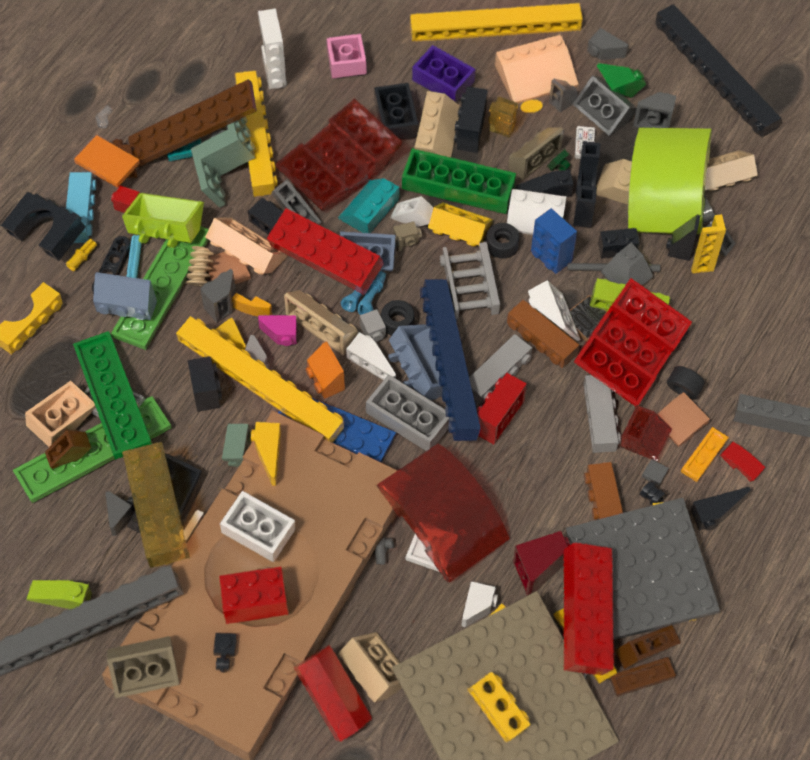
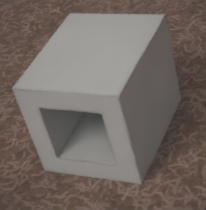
M377 309L360 315V327L364 335L370 336L375 342L386 337V326Z

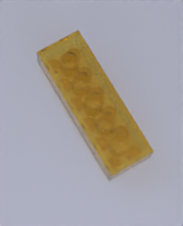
M162 442L123 451L149 567L153 568L190 558Z

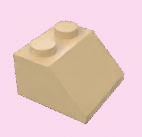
M622 159L605 164L596 185V195L628 204L632 162Z

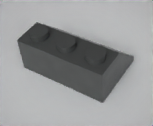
M597 76L590 78L573 102L577 109L609 136L629 123L637 110V107L620 93L612 91L608 83L602 77Z

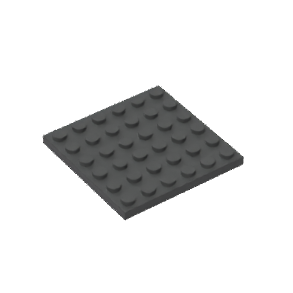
M684 498L566 528L570 545L575 542L612 548L613 640L720 612Z

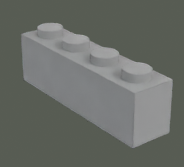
M514 334L469 377L474 401L479 405L484 403L487 394L495 390L497 380L500 377L503 378L506 373L515 376L519 368L531 360L532 347Z
M592 375L585 376L583 386L593 453L616 452L617 445L621 443L620 433L616 431L618 417L614 415L613 411L616 408L615 398L611 397L613 390Z

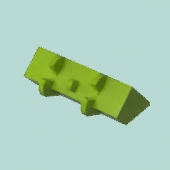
M139 193L122 217L127 232L140 235L138 239L140 243H147L150 237L169 239L167 246L174 248L177 246L178 241L191 243L200 231L204 202Z

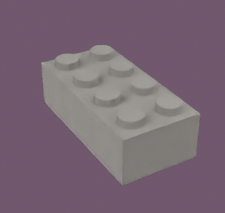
M389 374L366 401V413L428 453L431 452L449 429V417H446L445 409Z

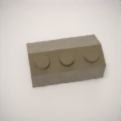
M546 128L544 131L538 132L530 142L527 141L517 152L514 151L509 156L508 168L524 181L561 151L564 129Z
M170 636L107 649V661L116 698L179 685Z

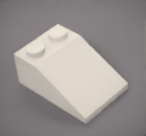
M548 280L528 291L530 295L529 303L532 308L538 309L539 313L544 314L576 341L581 340L562 292Z

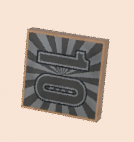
M590 295L569 310L578 334L585 342L606 312V310L590 307Z

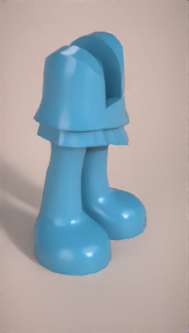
M383 271L378 273L359 304L358 302L362 294L354 290L352 294L342 299V308L348 312H354L358 305L359 315L373 311L372 300L376 293L381 292L386 279V273Z

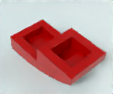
M731 442L720 454L732 469L737 468L750 482L754 481L765 468L752 454L735 442Z

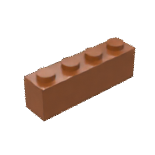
M522 300L508 313L507 323L509 327L519 332L524 340L530 341L535 345L536 349L540 353L547 355L555 365L564 368L578 355L579 344L535 308H532L525 300Z
M605 462L588 465L587 471L584 473L585 484L589 485L590 489L588 490L589 502L593 503L594 507L592 508L593 520L623 513L612 463Z

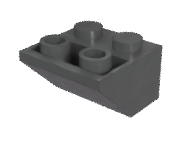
M229 269L200 288L203 307L216 323L232 314L233 311L232 297L236 293L233 270Z

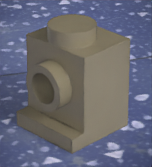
M414 221L393 226V235H396L398 251H402V247L418 243L419 238H422L421 230L419 227H416Z

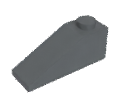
M288 180L272 191L271 194L284 210L287 208L318 225L321 223Z

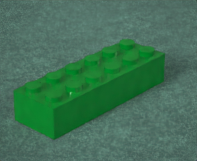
M412 148L402 175V189L506 214L512 189L515 187L516 173Z

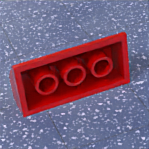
M330 645L294 666L296 673L336 741L341 742L372 719Z

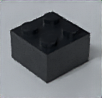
M211 356L187 360L197 412L220 408L219 401L223 399L216 363H212Z

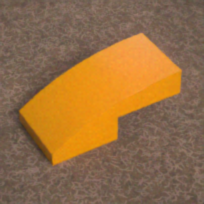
M235 293L232 297L233 308L253 316L272 315L271 304L257 296L252 301L238 293Z

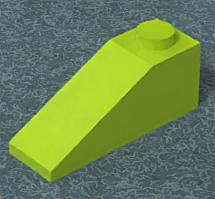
M33 580L26 599L42 604L73 609L85 601H90L92 593L89 585L69 580Z

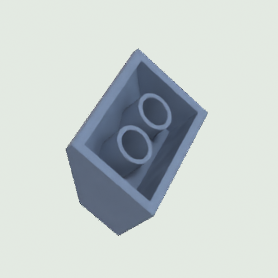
M340 231V236L379 255L383 261V266L380 270L393 271L396 235Z
M98 272L95 274L93 302L97 312L101 314H114L120 317H134L139 320H151L157 303L151 280Z

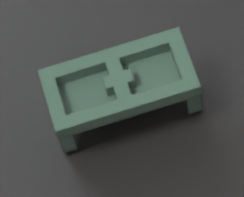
M228 424L222 460L228 461V466L239 467L241 465L243 456L252 443V429L249 424Z

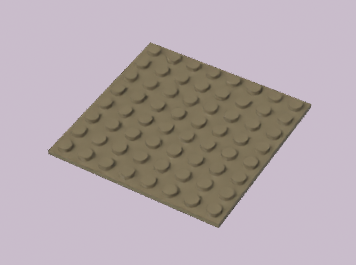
M537 591L392 667L440 760H587L619 742L583 674L564 671V640ZM490 672L494 675L497 674L501 678L503 688L514 696L516 706L519 710L522 709L529 718L530 726L508 742L503 740L467 690ZM483 684L484 691L491 693L492 688L490 684ZM497 700V709L504 711V703ZM514 718L509 719L510 727L513 729L517 728V721Z

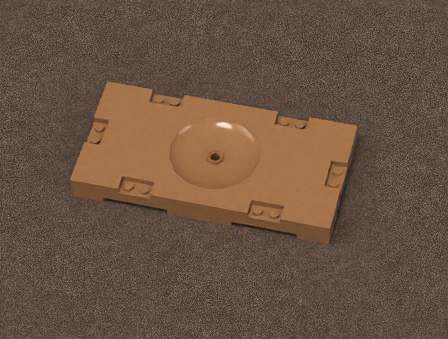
M275 411L271 412L265 422L280 423L281 436L276 486H272L253 441L245 452L243 461L226 488L220 491L172 565V568L177 573L184 594L147 610L139 623L136 622L121 644V646L170 636L179 685L126 697L141 705L145 704L211 739L214 741V744L244 760H253L272 729V723L299 679L294 666L317 652L353 591L355 582L390 523H393L411 492V477L360 452L358 454L352 453L324 439V435ZM242 491L295 520V531L274 562L221 533L220 523ZM281 566L288 615L226 624L219 576ZM215 633L237 634L235 657H226L230 658V669L225 671V673H220V670H216L217 657L221 658V656H214L213 654ZM107 666L102 676L106 686L114 690L109 666Z

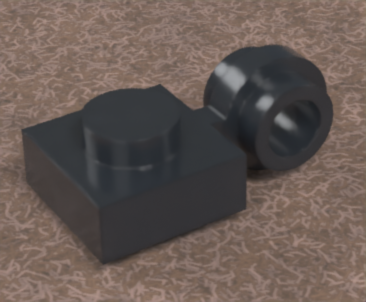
M215 633L213 654L214 656H221V658L217 657L216 670H220V673H225V671L230 669V658L226 657H235L237 634Z

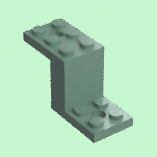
M246 117L227 125L228 130L191 148L201 190L219 208L226 205L224 200L225 192L220 185L222 183L220 176L255 158L253 151L255 147L250 140L251 132L246 126Z

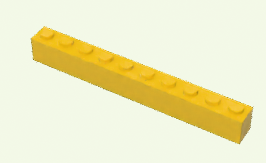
M580 3L410 14L412 42L581 30L582 25Z
M190 316L176 332L179 342L201 357L211 356L212 363H216V367L295 422L324 435V439L333 443L344 429L343 418L338 413L328 411V408L323 403L315 402L307 392H301L296 389L295 384L289 380L287 382L283 380L278 372L267 369L262 361L252 359L247 351L236 348V345L231 340H225L215 329L210 330L207 328L202 320L198 318L195 320Z

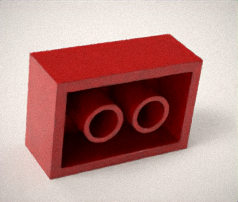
M506 373L503 378L500 377L497 380L495 390L489 392L485 398V404L477 408L481 428L479 437L493 445L497 442L523 405L527 383L509 373Z
M281 566L219 576L226 624L288 615Z

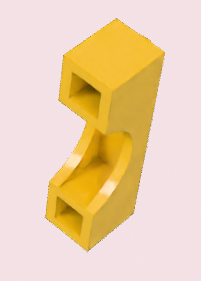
M44 282L31 294L34 307L26 318L16 322L4 320L0 324V347L11 355L16 350H19L23 343L29 337H32L36 330L42 324H45L49 317L58 311L63 304L60 293Z

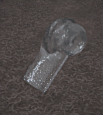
M105 106L96 115V123L99 128L104 129L108 126L107 117L113 112L109 106Z

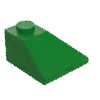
M602 63L596 65L614 92L632 98L646 85L643 79L644 75L638 69L634 70L629 67Z

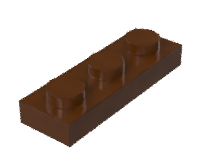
M666 657L618 672L609 677L616 697L675 679L676 674L669 658Z

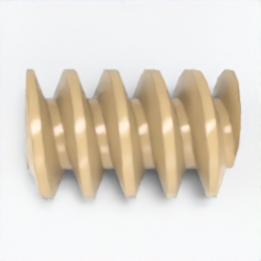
M192 246L191 248L195 251L191 252L190 256L194 259H190L189 263L193 266L188 267V271L192 273L187 274V278L190 281H186V284L203 286L208 282L205 278L211 277L206 271L212 270L207 263H213V260L208 257L213 256L214 253L205 247Z

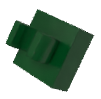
M564 149L552 159L547 167L551 171L555 167L559 171L566 170L570 166V163L565 160L569 153Z

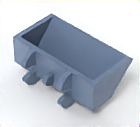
M426 324L399 326L389 339L395 353L389 354L388 358L391 362L400 361L401 368L409 378L403 384L411 389L414 388L416 392L429 400L441 397L443 389L442 386H439V371H436L435 368L436 357L432 354L433 343L429 340V327Z

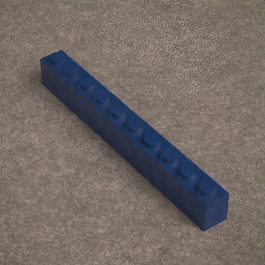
M425 279L423 287L420 288V297L424 301L423 312H426L427 315L426 326L430 329L429 340L433 343L432 354L436 357L435 368L436 371H439V386H442L443 389L442 400L446 403L445 415L449 417V432L452 433L454 441H477L481 428L447 279Z

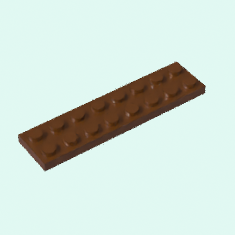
M247 79L128 136L132 155L140 161L136 168L256 112L252 82Z

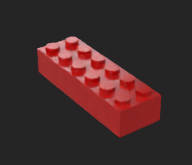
M287 208L267 237V241L272 248L363 295L366 294L383 266V261L379 255Z
M574 542L564 549V671L602 676L613 670L612 548Z

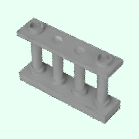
M487 242L479 243V250L476 253L448 256L447 247H444L443 255H440V264L445 268L456 320L459 319V310L487 307L490 308L491 315L499 314L500 302ZM477 260V262L480 261L481 263L479 268L451 271L450 263ZM478 275L484 277L482 284L454 287L453 279ZM478 291L487 292L488 297L486 299L457 302L456 294Z

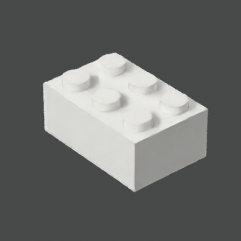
M242 491L221 521L220 527L221 533L274 562L295 531V520Z

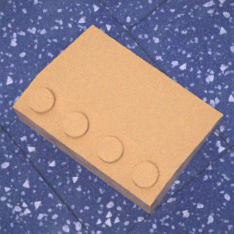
M561 35L496 52L495 67L513 104L549 95L551 81L554 78L565 80L570 85L578 87L570 55Z

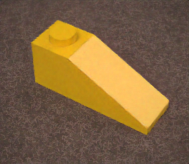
M256 422L255 429L251 431V441L255 442V449L272 486H276L281 436L280 423Z

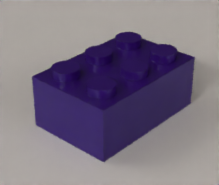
M432 45L412 67V80L432 92L446 94L457 103L462 93H466L467 86L471 87L475 82V68Z

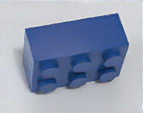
M550 208L535 219L531 252L545 264L547 269L557 274L568 263L572 262L577 231Z

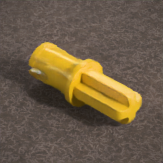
M92 239L87 240L80 249L75 250V254L65 263L70 270L75 271L84 260L88 259L87 256L97 246L96 242Z

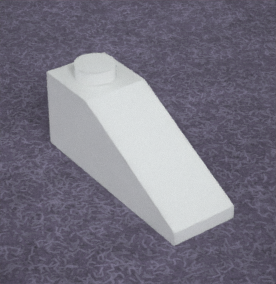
M359 332L346 348L347 359L382 380L388 374L396 379L395 372L376 342L370 336Z

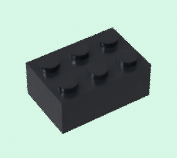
M409 82L374 87V102L383 142L417 137L418 121Z
M467 86L466 93H462V105L459 107L458 121H456L454 129V142L457 143L456 150L478 152L486 115L487 89Z

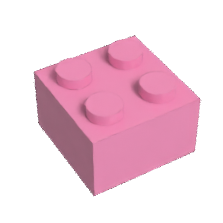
M361 34L326 38L332 78L366 74V58Z

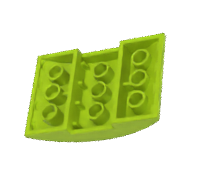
M639 128L630 174L628 229L637 228L638 233L673 234V231L698 214L701 217L697 234L701 235L705 206L707 164H709L712 129Z

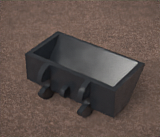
M165 452L156 468L145 466L141 476L149 483L147 487L138 485L137 490L143 493L141 499L129 497L127 503L132 506L134 513L127 527L144 536L170 540L202 471Z

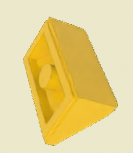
M233 318L228 319L216 328V331L220 333L223 339L231 340L239 350L246 349V345Z

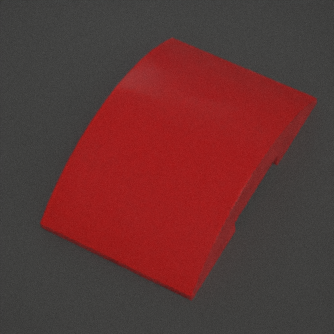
M630 278L576 356L574 363L629 403L638 407L656 379L660 369L671 352L675 350L692 321Z

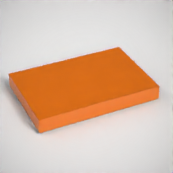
M98 135L74 159L76 164L117 188L140 164L139 159Z

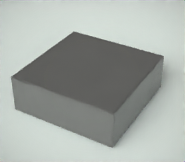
M651 459L642 474V478L648 481L653 480L659 486L669 468Z

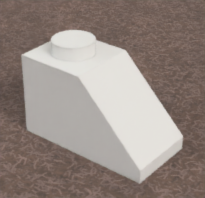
M420 196L397 203L391 218L402 223L414 221L416 227L427 225L430 222L433 207Z
M471 582L462 618V627H467L490 614L491 606L496 607L498 595L494 594L495 587Z

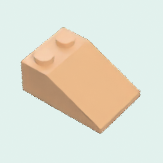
M69 381L25 412L26 426L50 447L66 430H76L96 406L72 381Z

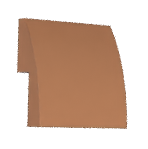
M684 392L653 418V421L678 447L691 439L694 433L709 423L710 420Z

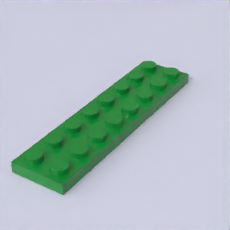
M107 331L74 343L73 346L115 460L153 446L110 332Z

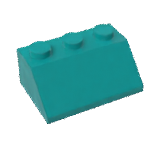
M385 178L370 180L338 218L362 233H371L399 200V186Z

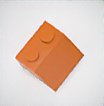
M324 342L307 359V368L305 370L309 379L313 378L316 392L318 394L321 393L323 398L326 399L344 391L345 384L344 371L328 342Z

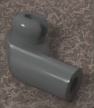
M382 538L375 548L376 565L386 564V551L394 547V540L392 538Z

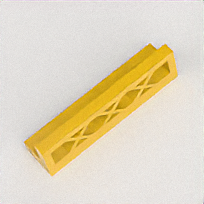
M722 214L714 215L711 227L702 228L691 267L692 273L714 271L726 232Z

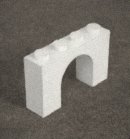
M276 9L258 11L259 25L264 46H261L269 89L286 87L283 40Z

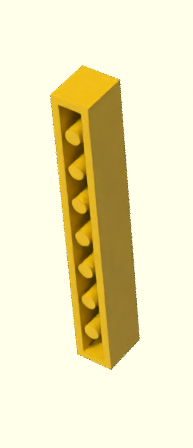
M256 71L235 73L236 85L247 79L252 82L257 111L246 116V126L251 132L250 140L255 147V150H253L255 158L248 161L253 197L271 195L274 187L278 185L276 176L272 175V172H275L274 161L270 162V158H273L272 147H268V144L271 143L270 134L265 131L268 129L267 119L263 118L266 115L265 105H261V102L264 101L263 91H259V88H262L261 78H257Z

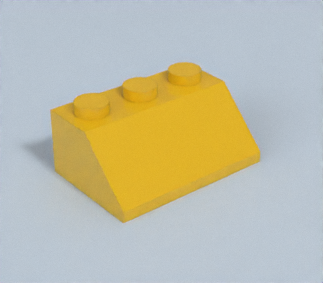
M442 202L433 208L428 228L432 229L433 233L439 235L444 233L450 235L449 238L459 241L462 239L467 241L468 245L477 246L479 243L484 242L493 219Z

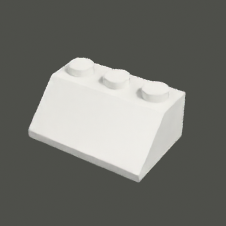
M512 189L507 223L513 225L518 230V233L533 235L535 219L550 208L563 218L566 197Z

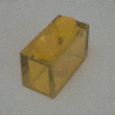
M498 96L496 102H492L489 109L491 115L488 121L490 123V131L508 138L511 136L516 126L517 102Z

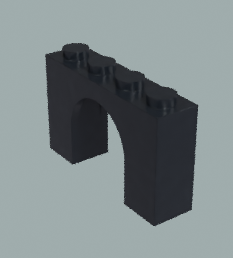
M582 142L573 226L591 228L596 203L597 187H595L601 143Z
M28 191L1 224L10 236L23 241L35 224L43 219L53 218L51 229L38 246L46 255L58 261L62 259L86 227L81 221L82 218L75 212L71 214L63 206L57 207L51 200L45 201L39 194L35 193L34 195Z

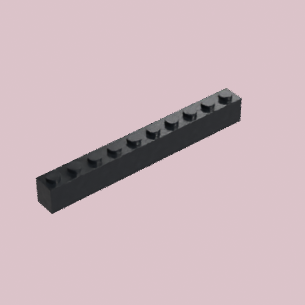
M674 4L657 12L655 21L657 28L662 30L668 40L675 44L677 49L687 57L688 61L698 69L699 73L709 81L710 85L716 88L721 97L730 103L731 107L741 115L742 119L752 127L755 133H758L763 138L779 128L781 117Z

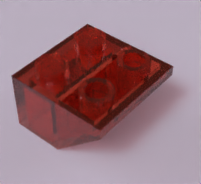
M637 405L622 434L621 448L658 461L672 432V428L656 412Z

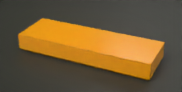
M712 427L685 463L681 473L698 482L729 437Z

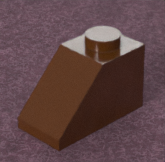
M66 430L45 451L50 468H56L81 459L91 449V445L85 431Z

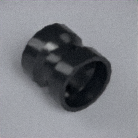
M651 480L643 487L639 495L644 499H648L649 504L652 506L653 503L663 502L667 493L663 489L657 488V484Z

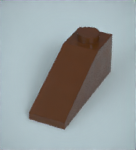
M671 625L631 640L616 649L615 652L623 668L626 669L675 647L681 642Z

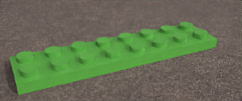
M200 226V231L191 243L178 241L177 246L174 248L167 246L169 239H166L143 278L151 280L157 300L151 320H139L128 316L120 317L111 332L113 338L144 350L147 349L185 283L187 274H190L188 267L193 265L189 263V260L194 259L190 256V253L195 251L191 247H205L209 241L205 237L209 230L208 228Z
M152 396L145 399L139 407V411L149 437L153 439L171 429V424ZM102 423L85 431L91 449L81 459L56 468H50L44 453L13 469L16 478L31 503L40 500L115 459Z

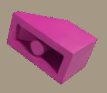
M258 315L259 328L275 343L284 346L297 345L296 315Z

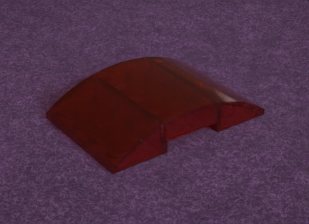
M355 98L328 120L329 124L306 144L301 142L275 164V167L321 211L343 202L364 187L389 162L402 144V141Z
M439 443L376 485L400 518L403 516L425 546V553L447 583H450L510 539L498 512L482 487L464 465Z

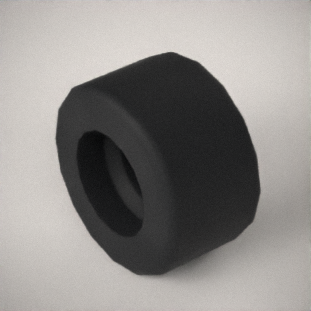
M497 223L490 227L486 239L489 253L496 258L502 259L513 256L519 246L520 235L518 230L508 223ZM505 238L509 240V242L500 243L497 241V239Z
M393 300L385 304L381 311V318L386 326V333L392 336L399 326L414 325V309L409 303L402 300ZM399 315L405 319L397 322L390 318Z
M676 366L667 380V385L678 394L684 392L690 399L694 400L699 396L705 381L695 371L683 366Z

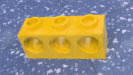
M490 672L467 690L503 740L508 742L530 726L529 718L522 709L519 710L516 706L514 696L503 688L501 678L497 674L494 675ZM484 683L490 684L492 688L491 693L484 691ZM497 700L504 703V711L497 709ZM510 718H514L517 721L516 729L510 727Z

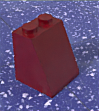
M561 531L515 545L513 564L527 596L536 592L564 566V549L570 546V543Z

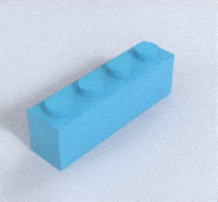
M70 172L66 209L71 214L73 212L78 214L82 218V223L86 226L74 243H86L89 240V236H92L90 221L94 219L92 205H95V195L93 190H96L97 183L96 180H93L91 172Z

